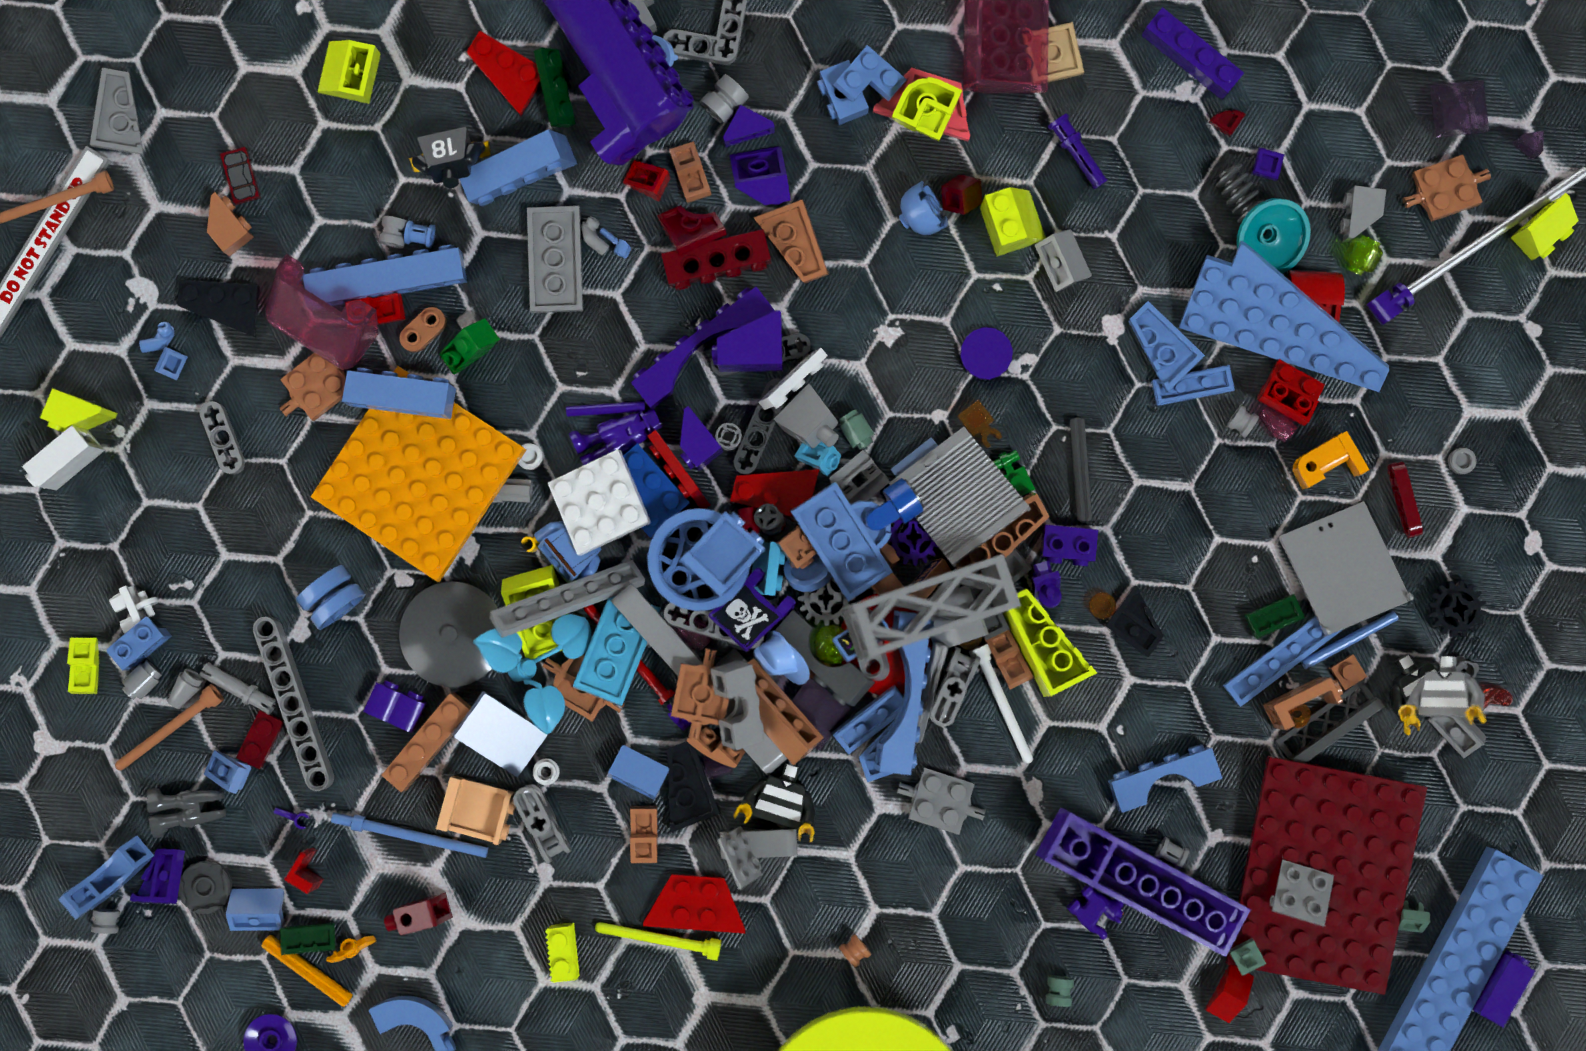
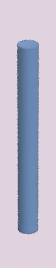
M1392 611L1306 657L1301 661L1302 666L1305 670L1396 622L1398 616Z

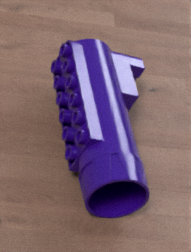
M542 0L590 74L578 86L605 130L590 141L596 153L604 162L614 165L626 164L646 146L665 137L684 121L687 113L693 109V96L679 82L680 76L678 72L669 66L665 59L667 58L666 53L652 39V31L646 24L642 23L639 18V10L633 3L629 2V0Z

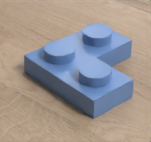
M867 45L836 80L833 86L850 101L854 102L869 84L889 101L907 79Z

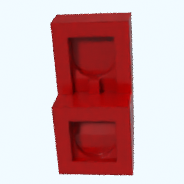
M400 293L375 298L366 297L345 302L349 328L405 320L402 295Z

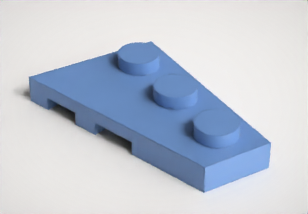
M1149 301L1128 321L1166 393L1205 356Z

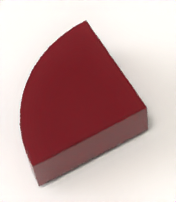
M1238 110L1223 111L1214 115L1208 123L1230 137L1246 114Z

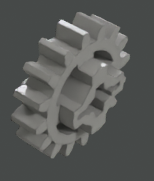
M833 578L816 593L803 592L805 593L804 596L798 597V601L805 603L800 608L801 612L808 611L806 619L809 621L814 617L816 626H819L821 621H824L826 628H829L830 621H834L837 626L840 625L839 618L843 617L841 609L851 606L849 604L850 601L846 600L843 593L835 592L832 589V582L835 583ZM826 588L830 596L834 597L833 600H829L827 607L820 600V598L825 597V593H827ZM810 604L818 605L821 608L822 615L814 612ZM838 604H843L842 608L833 614V609Z

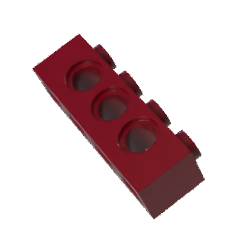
M764 229L711 241L680 255L676 250L661 254L669 287H675L676 290L687 289L691 287L690 283L701 281V284L712 283L716 281V277L726 275L727 278L737 277L742 274L741 271L752 269V272L767 269L768 264H771ZM740 249H745L749 251L750 257L745 261H739L735 257L736 252ZM713 256H722L725 259L724 264L720 267H713L710 264ZM694 261L698 263L699 269L695 273H687L684 268L688 262Z

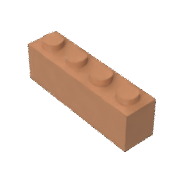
M753 658L748 663L752 664L756 675L755 688L760 701L758 708L760 719L763 723V731L787 759L795 765L809 754L824 737Z
M455 692L450 693L381 776L400 792L407 791L453 736L452 734L472 706Z

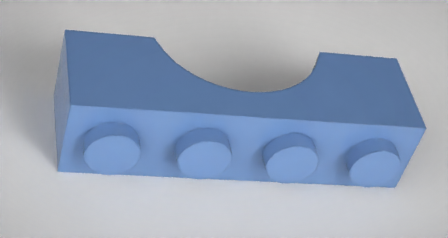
M1203 744L1189 748L1188 754L1179 756L1178 753H1173L1163 757L1164 762L1154 765L1153 761L1139 765L1138 771L1129 773L1128 770L1113 774L1114 779L1109 780L1108 783L1118 811L1123 813L1146 805L1151 786L1156 780L1165 775H1182L1196 787L1223 779L1213 749L1210 747L1204 748Z

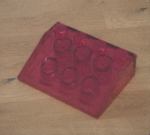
M1049 0L964 1L963 91L979 93L1048 92Z

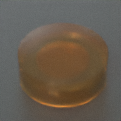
M1097 593L1089 601V611L1098 619L1109 618L1116 610V602L1108 593Z

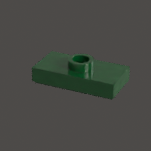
M1295 594L1245 614L1255 639L1305 618Z
M334 922L280 927L281 955L336 950Z

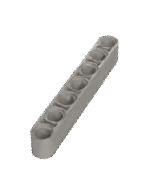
M261 617L255 621L253 633L305 783L308 788L314 791L327 789L333 784L334 773L283 626L276 618ZM267 621L273 626V632L269 636H266L262 630L263 625ZM276 646L282 651L281 658L278 661H275L271 656V651ZM284 671L290 675V682L286 686L280 682V675ZM292 696L299 700V707L295 711L290 709L288 701ZM300 721L305 722L308 726V731L304 736L300 735L297 731V725ZM309 746L315 748L317 753L313 761L306 757L305 752ZM317 771L325 775V783L322 786L318 785L314 780Z

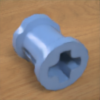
M408 220L404 232V243L425 244L427 248H431L435 238V225L430 224L428 227L414 224L413 221Z

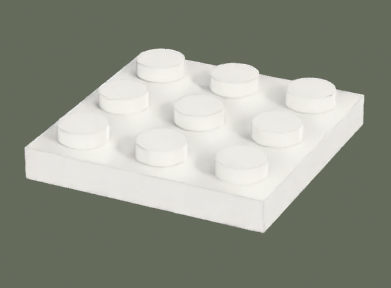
M617 449L548 482L573 546L579 556L651 523L621 450Z

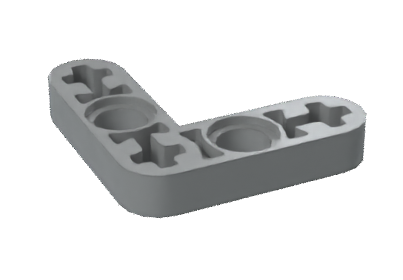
M723 0L716 37L672 29L664 35L663 39L673 41L674 37H678L679 42L686 44V38L690 39L689 51H685V45L677 44L676 48H673L674 54L678 55V57L722 65L732 64L738 56L747 0H739L742 3L737 4L736 15L733 13L725 14L726 11L731 13L732 2ZM726 21H735L738 24V29L734 33H727L723 28ZM721 37L730 40L729 48L733 54H728L727 58L722 57V53L719 52V50H724L726 43L725 39H721ZM697 41H704L707 43L708 48L705 53L698 54L693 50V45Z

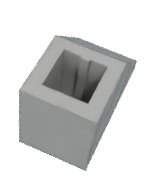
M1354 186L1348 193H1345L1343 208H1346V216L1342 219L1340 225V234H1343V242L1348 243L1383 216L1386 189Z

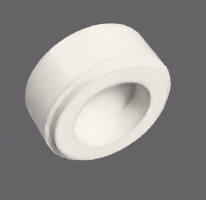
M528 443L522 445L527 450L518 464L526 470L537 469L543 462L542 450L535 444Z

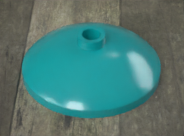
M1284 198L1265 200L1253 207L1244 217L1237 234V249L1240 242L1243 241L1281 274L1285 273L1300 261L1307 250L1310 240L1309 219L1305 211L1293 201ZM1267 229L1266 235L1263 236L1264 231Z

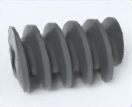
M1242 163L1229 167L1213 178H1220L1215 185L1217 188L1226 187L1221 193L1222 197L1231 196L1226 204L1228 206L1236 205L1232 213L1234 215L1242 213L1237 220L1239 224L1242 223L1244 217L1253 207L1265 201L1264 199H1254L1258 195L1259 190H1249L1254 182H1244L1248 173H1238L1243 166Z

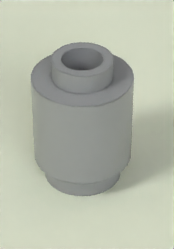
M147 660L144 664L140 663L122 681L124 684L122 690L131 699L134 700L137 697L142 700L160 682L159 678L162 676V673Z

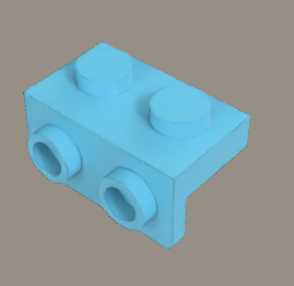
M764 542L762 546L765 548V551L753 562L752 572L756 568H761L765 572L763 581L755 587L761 595L776 596V591L782 590L783 576L778 575L779 565H784L785 554L776 544L777 542Z

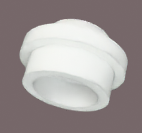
M541 759L534 765V779L542 785H550L559 777V766L552 759ZM543 767L551 769L550 776L546 777L542 774Z

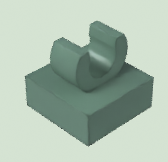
M1405 901L1398 930L1423 933L1430 923V912H1423L1424 906L1420 902L1415 910H1410L1408 901Z
M1253 938L1229 950L1242 976L1266 964Z

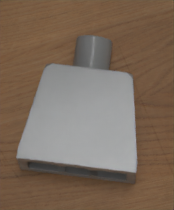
M809 383L774 418L775 422L784 432L810 448H815L821 441L827 447H831L837 442L839 437L833 431L838 421Z

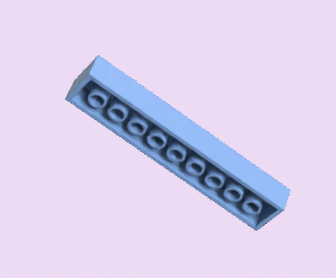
M1485 848L1378 1051L1451 1050L1544 875L1496 849Z

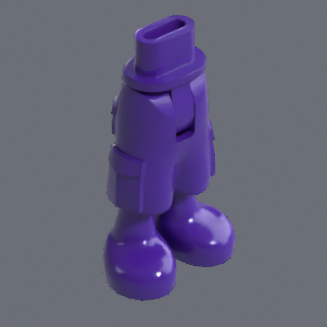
M651 409L645 413L639 411V413L630 414L619 419H610L598 424L597 432L589 435H582L578 431H572L568 435L578 455L596 444L605 443L604 447L579 457L584 466L617 449L621 450L622 454L625 455L637 443L640 444L648 439V435L653 431L662 428V425L655 410Z

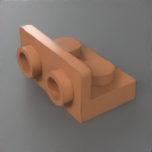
M799 525L776 543L790 561L789 565L792 568L798 569L800 567L804 569L814 561L813 556L817 554Z

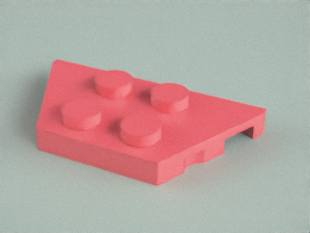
M911 68L903 76L907 79L889 101L883 98L873 108V113L892 118L903 91L909 84L918 79L936 78L961 90L962 84ZM963 90L943 134L968 142L970 132L968 130Z

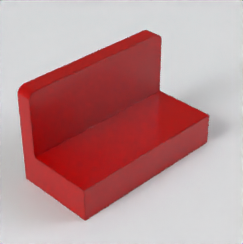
M313 847L300 853L284 879L306 894L318 889L324 880L307 869L308 864L317 851Z

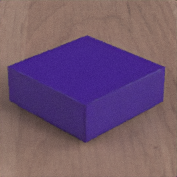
M1259 148L1251 174L1277 181L1285 154Z

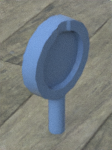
M818 554L813 556L814 561L804 569L800 567L798 569L792 568L789 565L790 561L786 560L784 574L788 584L793 589L801 592H812L822 588L830 581L832 576Z

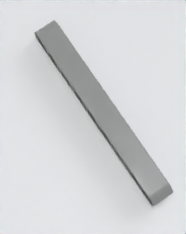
M632 583L611 600L677 676H679L681 663L691 665L703 664L698 656ZM734 698L729 699L726 717L734 710ZM763 731V742L743 749L769 776L787 760V757Z

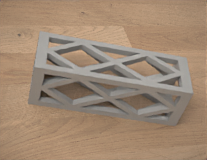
M1002 554L841 609L859 661L1019 607L1021 604L1004 555ZM981 570L983 576H982V575H978V574H974V573H972V572ZM942 583L929 600L906 595ZM958 584L982 590L968 609L943 604ZM992 601L994 607L985 610ZM877 605L872 613L867 616L865 608ZM893 605L919 611L903 632L877 626ZM933 615L955 620L920 632ZM876 639L889 641L891 643L878 647Z

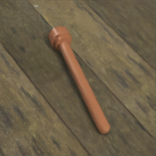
M107 171L97 173L94 178H91L90 182L0 212V224L94 191L97 193L102 192L103 194L114 191L112 179Z
M212 684L202 690L198 701L115 763V768L120 771L124 770L203 709L219 705L224 701L220 691Z

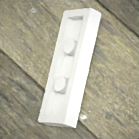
M822 348L812 351L758 403L764 410L773 406L775 409L780 407L788 399L785 395L791 390L795 392L805 384L804 378L809 373L813 375L823 367L821 362L828 355Z

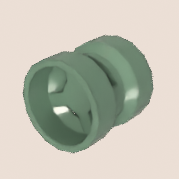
M1057 975L1048 976L1047 985L1049 986V993L1046 995L1045 1003L1061 1007L1072 1006L1073 997L1070 995V992L1074 987V978Z

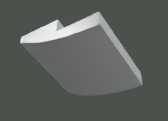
M968 586L954 589L943 604L968 609L976 599L974 590ZM935 615L931 617V620L934 621V628L955 621ZM984 619L931 636L930 638L933 644L935 642L944 643L949 648L988 635L989 633Z

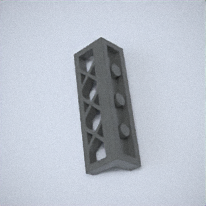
M1361 680L1343 691V695H1340L1342 700L1346 698L1345 704L1326 703L1277 738L1275 742L1287 759L1306 763L1384 708V704L1379 698L1372 695ZM1360 688L1368 700L1360 706L1350 705L1351 694ZM1335 705L1345 707L1343 718L1338 722L1328 720L1330 709ZM1349 708H1355V710L1348 714ZM1325 713L1324 719L1318 718L1319 716ZM1314 720L1323 722L1322 733L1317 737L1307 735L1308 725ZM1328 723L1334 724L1327 729ZM1303 728V734H1298L1297 732ZM1291 736L1302 737L1300 749L1292 754L1284 741ZM1306 738L1312 739L1310 742L1305 744Z

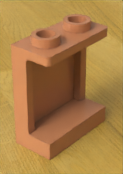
M1318 677L1263 704V707L1275 729L1287 730L1295 726L1288 712L1289 710L1320 695L1323 696L1326 703L1339 704L1343 702L1340 696L1343 695V691L1336 680L1333 681L1329 677Z

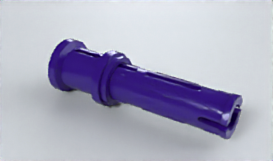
M1066 113L1052 122L1048 128L1055 132L1061 141L1060 146L1065 150L1068 149L1095 190L1107 182L1108 179L1105 178L1081 142V133L1075 131L1068 120L1069 115Z

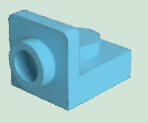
M821 441L815 448H810L802 443L795 457L798 461L819 469L823 475L829 477L832 471L837 468L841 454L834 446L827 447Z

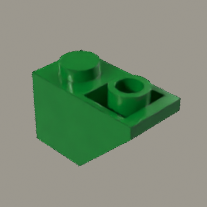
M486 318L464 327L439 355L452 374L456 375L485 355L500 338Z

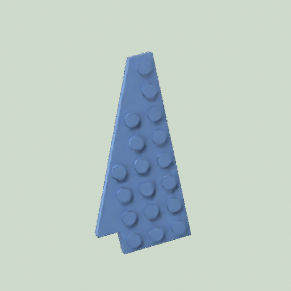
M1243 241L1240 242L1232 263L1206 255L1179 323V328L1380 392L1389 372V365Z

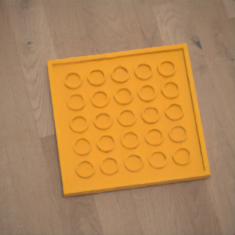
M399 366L394 370L398 377L407 378V375L410 374ZM455 402L451 419L368 409L311 495V498L435 581L440 582L527 449Z

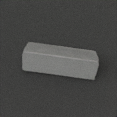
M1466 717L1428 718V721L1463 758H1466L1485 743V734L1474 723L1470 725Z

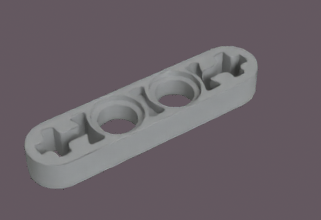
M669 603L665 607L664 618L669 625L739 646L730 636L724 637L720 634L719 626L708 617L711 611H693L690 616L689 626L684 625L686 619L678 617L676 621L671 620L672 615L668 614L669 610L674 611L675 607L679 606ZM679 607L681 614L688 615V609ZM699 614H703L709 619V624L704 629L696 628L693 623L694 618ZM764 636L750 649L759 647L764 641Z

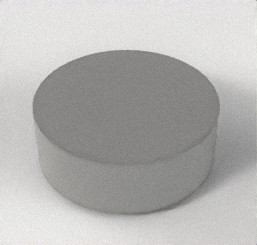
M1468 448L1455 449L1448 457V466L1456 474L1471 472L1477 462L1475 454Z

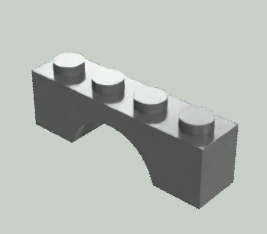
M792 610L776 628L775 631L779 632L800 653L808 668L815 673L813 679L824 688L828 685L834 691L832 696L843 706L846 703L855 706L875 683L872 679L863 675L860 668L849 662L840 667L826 666L819 659L815 649L818 629L799 612Z

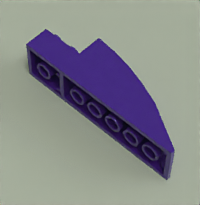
M1061 807L1035 854L1049 864L1225 957L1251 910Z

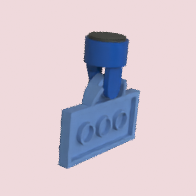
M901 478L883 490L887 502L882 505L871 501H856L849 504L837 483L834 482L790 511L847 601H850L893 573L879 551L891 536V523L899 518L905 524L924 512V505L920 497L906 479Z

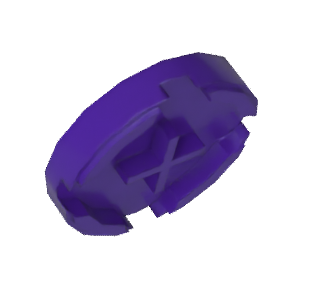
M983 327L974 330L965 338L961 346L960 358L963 367L971 375L978 379L991 380L1001 376L1008 369L1012 361L1013 349L1010 340L1003 332L995 328Z

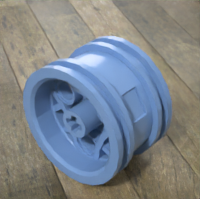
M689 509L677 513L658 528L650 542L648 570L652 582L663 597L683 609L712 611L732 600L742 589L746 579L749 577L751 566L722 597L713 590V597L707 599L700 598L697 587L707 584L681 558L697 543L689 540V530L700 528L704 536L709 531L708 524L714 525L722 517V514L716 511ZM679 530L680 538L672 537ZM667 543L679 544L673 560L663 556ZM663 562L670 565L665 572L663 570ZM677 571H684L687 574V582L682 586H677L673 582V575ZM691 590L694 598L686 597L683 594Z

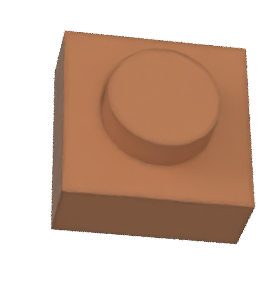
M1350 654L1329 667L1344 691L1367 677L1354 654Z

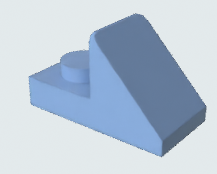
M214 750L204 775L226 791L237 794L238 789L241 790L251 771V766Z

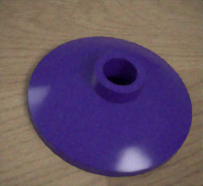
M262 1015L253 1020L247 1027L243 1039L245 1051H295L297 1047L295 1028L286 1018L280 1015ZM269 1035L276 1036L277 1042L275 1044L269 1042Z

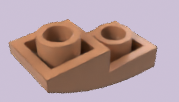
M702 725L700 740L694 739L696 729L693 740L689 738L686 740L707 757L732 768L738 765L746 752L743 748L734 750L723 746L722 739L707 725Z

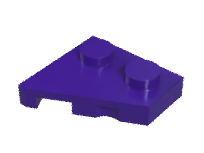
M157 849L151 859L150 866L141 877L144 880L138 893H132L130 901L177 904L185 851Z

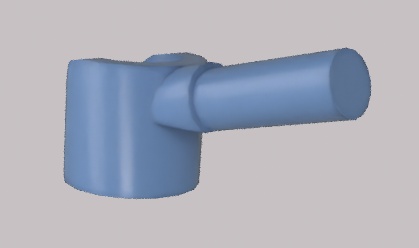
M602 228L600 233L616 245L613 253L626 259L631 251L630 245L626 241L613 236L605 228Z

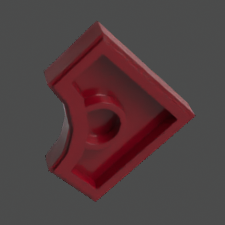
M680 205L657 215L661 226L679 255L727 235L724 225L715 212L694 214L685 210Z

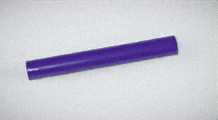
M645 401L566 406L567 417L645 411Z

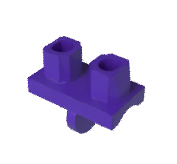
M1049 561L1033 565L1035 573L1033 574L1032 594L1036 600L1039 599L1040 604L1046 608L1058 606L1062 598L1059 571L1052 572Z

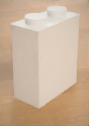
M71 425L22 467L27 472L25 477L34 487L39 486L44 489L58 490L105 450L89 430Z

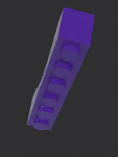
M749 287L744 289L737 295L739 300L731 306L728 303L723 305L716 311L717 317L710 322L708 319L701 322L695 328L696 333L690 337L687 335L683 336L674 344L676 346L674 350L670 353L664 351L653 360L655 364L648 370L646 367H643L633 375L635 380L631 384L651 409H654L673 394L675 382L681 368L700 346L715 337L729 333L775 311L757 287H754L752 290Z

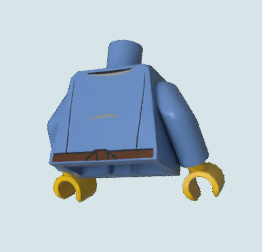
M564 521L550 522L535 532L534 537H524L521 541L522 544H525L531 540L533 546L526 552H535L539 548L567 583L597 572L600 563L598 554L602 550L601 547L584 555H577Z

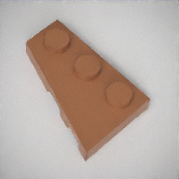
M803 200L754 217L803 283L829 275Z

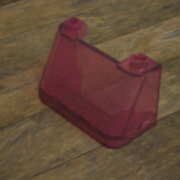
M286 254L277 266L266 307L268 323L338 368L350 369L354 367L379 335L376 309L365 302L352 301L345 306L342 312L302 288L301 280L304 276V268L298 260Z

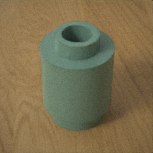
M856 409L838 420L841 424L840 429L852 448L859 447L862 450L873 443L871 438L875 433L863 414H859Z

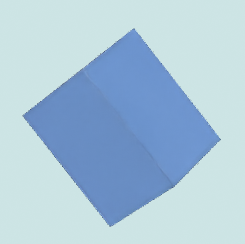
M165 347L154 371L177 380L187 360V356Z

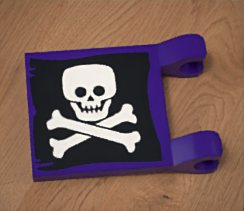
M756 568L749 575L742 589L732 600L715 608L708 615L745 652L752 648L783 617L788 615L794 609L796 603L790 596H787L777 608L769 603L755 589L765 576V572L761 568Z

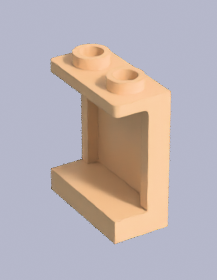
M452 776L449 779L436 829L445 832L448 830L499 845L502 840L506 841L509 834L510 825L506 823L509 814L513 815L516 808L514 804L515 792Z

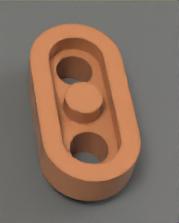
M426 308L402 330L400 334L401 345L409 352L423 350L445 329L447 323L446 316L438 308ZM435 316L436 322L432 325L428 324V318ZM416 334L417 340L413 343L409 342V336Z

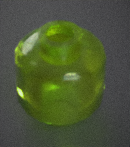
M1364 235L1361 238H1353L1343 257L1344 261L1349 264L1347 269L1361 276L1364 271L1367 273L1374 272L1383 255V250L1380 248L1381 243Z
M824 626L815 635L814 645L816 653L824 663L838 664L845 660L832 641L833 638L845 631L840 626Z

